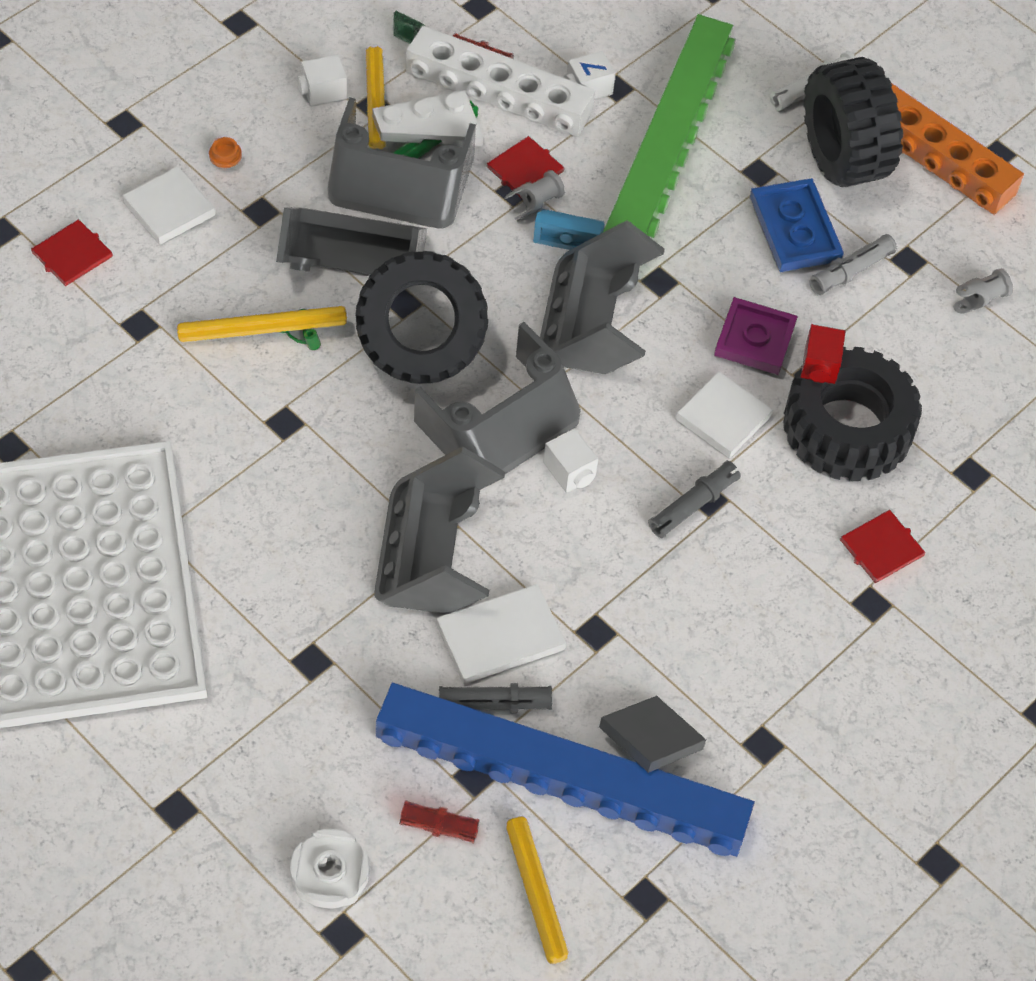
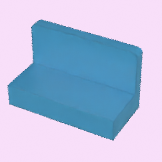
M542 209L541 212L537 213L533 243L571 250L603 233L605 223L600 220Z

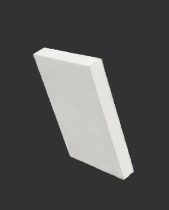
M538 584L436 618L438 630L463 685L566 650L567 643Z

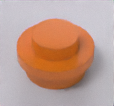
M221 137L216 139L210 147L209 158L218 167L230 168L240 162L242 150L234 139Z

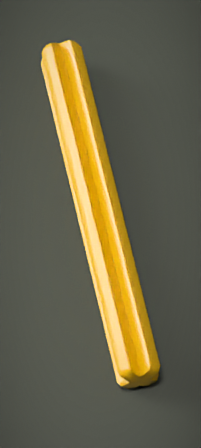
M344 306L183 322L177 325V334L179 341L188 342L340 326L347 324V312Z

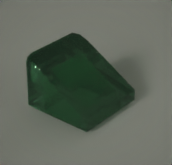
M395 11L393 13V35L411 44L421 27L425 25Z

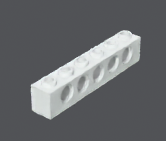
M426 26L421 27L406 50L407 73L457 92L465 90L466 94L474 99L487 102L503 110L516 113L576 137L580 135L593 112L595 89Z

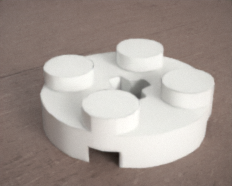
M323 829L313 833L312 837L305 840L303 844L302 841L299 843L292 854L290 863L291 879L298 897L321 908L350 906L358 900L359 894L365 889L368 882L369 857L365 849L363 850L362 846L356 842L354 836L338 829ZM328 861H335V867L341 870L339 873H334L333 876H325L324 872L319 871V867H325Z

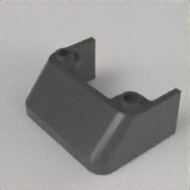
M349 97L336 133L328 181L329 201L337 207L441 229L450 226L455 220L474 160L476 124H469L462 147L442 145L434 150L430 161L367 148L369 134L364 127L356 124V98Z
M284 207L276 262H290V269L310 272V266H323L372 274L375 269L392 257L394 258L411 251H424L427 228L307 208Z
M628 220L567 251L555 266L540 338L558 355L563 367L607 374L645 356L646 351L611 324L617 296L631 291L638 282L640 266L663 255L665 249Z
M525 322L519 324L516 358L526 367L528 375L534 382L489 411L482 414L474 405L467 402H455L442 410L421 387L415 390L414 422L444 455L463 446L507 474L545 449V443L577 427L580 419V406L558 355Z
M462 446L402 477L393 487L389 498L374 590L375 598L390 607L449 614L488 597L489 589L453 570L451 567L458 523L468 517H472L477 512L480 504V490L503 479L505 471Z

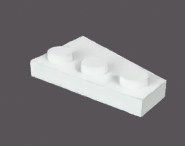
M465 90L372 108V117L381 141L420 143L424 139L442 140V144L454 145V140L464 141L469 124L472 123L476 124L475 146H483L484 137Z

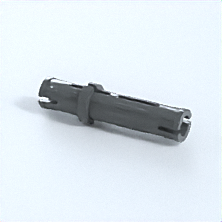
M727 460L707 477L701 476L697 479L693 488L655 517L648 520L650 528L655 525L657 526L652 532L657 537L664 538L667 533L706 503L715 502L720 497L719 493L740 479L739 471L731 473L737 468L736 465Z
M510 683V687L439 686V698L475 710L510 709L511 713H518V709L552 710V686L518 687V683Z

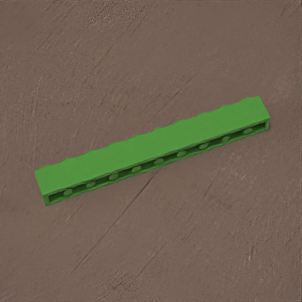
M700 14L697 15L603 232L628 220L647 236L655 238L660 224V219L657 218L658 214H665L670 199V195H667L669 190H675L680 175L677 169L678 167L684 168L689 155L687 145H694L699 130V126H696L698 121L703 122L707 113L708 104H706V100L713 99L718 83L715 79L716 77L722 78L727 60H724V57H730L736 41L735 38H731L733 24Z

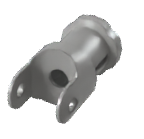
M549 170L544 173L542 179L534 183L527 182L509 193L505 199L515 194L521 196L526 206V212L515 217V219H521L541 209L543 203L553 197L561 198L564 196V184L558 174L553 170Z
M1000 268L992 271V274L985 278H974L959 285L956 288V293L964 297V299L954 304V310L958 313H968L988 305L990 300L996 297L1011 295L1013 284L1009 274Z

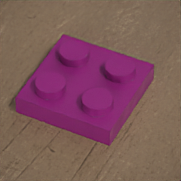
M733 297L715 348L714 356L779 375L798 316Z

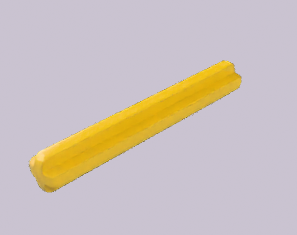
M370 46L366 49L369 147L382 150L386 146V141H381L372 117V108L385 106L383 50L378 46L375 48Z
M524 816L511 818L507 821L506 829L546 959L550 964L563 962L568 957V949L527 819Z

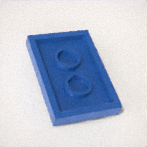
M813 178L751 189V202L780 272L829 264L838 258L843 259V249Z

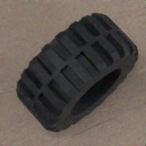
M857 57L817 67L807 79L808 83L805 85L804 93L806 96L803 99V108H805L804 122L808 131L806 134L808 142H810L813 157L818 162V168L821 172H824V177L828 181L840 187H850L888 177L900 162L899 156L902 154L903 149L901 145L903 129H901L900 121L902 118L901 112L898 111L897 96L892 91V83L885 76V71L881 66L877 65V62L865 57Z
M433 251L406 252L385 261L384 264L373 271L363 285L356 305V329L365 353L379 369L391 377L409 383H436L460 373L461 370L475 359L484 343L485 334L488 329V306L479 282L464 265L459 264L447 255L437 254ZM428 285L435 287L448 297L453 306L455 315L453 330L447 340L434 349L426 351L410 349L401 344L391 331L389 324L390 307L397 295L411 286Z
M843 347L842 362L835 384L818 383L810 379L801 378L802 366L801 370L796 372L793 378L783 420L784 431L788 434L787 441L792 449H798L796 455L804 463L809 461L812 464L811 468L820 474L822 471L831 474L830 478L840 480L841 477H847L849 481H861L862 477H867V480L879 478L881 472L884 474L891 472L907 456L918 429L919 420L922 415V405L919 402L921 396L918 388L915 385L912 386L913 379L906 371L901 372L899 370L900 365L893 359L890 361L884 359L883 354L875 350L873 353L865 352V348L854 347L853 350H846V347ZM839 400L853 401L871 410L880 423L865 428L848 426L834 419L826 411L824 405Z

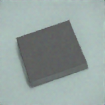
M658 696L601 717L599 728L647 772L704 749L706 739Z

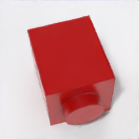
M811 324L805 344L801 378L810 379L818 383H836L842 362L846 330Z

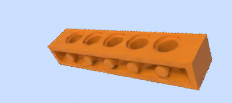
M892 84L891 88L893 93H896L898 111L901 112L902 118L900 121L901 129H903V138L901 139L902 153L908 155L928 171L950 184L954 189L976 202L977 205L995 215L1017 194L1024 173Z

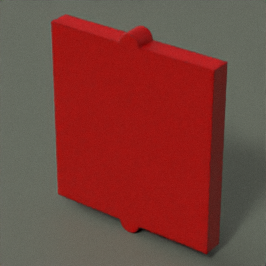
M527 136L487 163V168L501 180V184L503 186L507 185L511 190L527 182L534 183L542 179L544 173L549 170H553L558 175L564 172V167L549 154L550 151L543 149L530 136Z
M79 219L31 248L32 253L44 264L45 271L52 272L64 286L69 285L113 257L112 251L99 240V234L92 233Z
M891 510L882 513L840 538V541L855 558L854 563L856 565L860 564L874 583L881 581L925 555V551L910 534L911 529L905 528Z

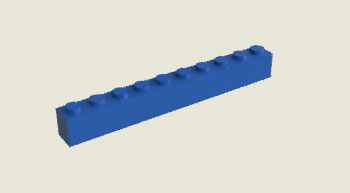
M393 682L376 719V738L381 739L382 742L389 746H403L417 751L418 754L428 759L440 758L452 762L454 766L461 770H476L488 774L490 778L497 782H512L524 786L533 794H548L560 798L569 806H584L596 810L600 815L609 819L621 818L633 822L642 830L650 832L657 830L671 835L678 842L685 844L696 843L708 847L711 852L720 856L732 855L738 857L755 803L753 800L658 769L647 772L637 762Z

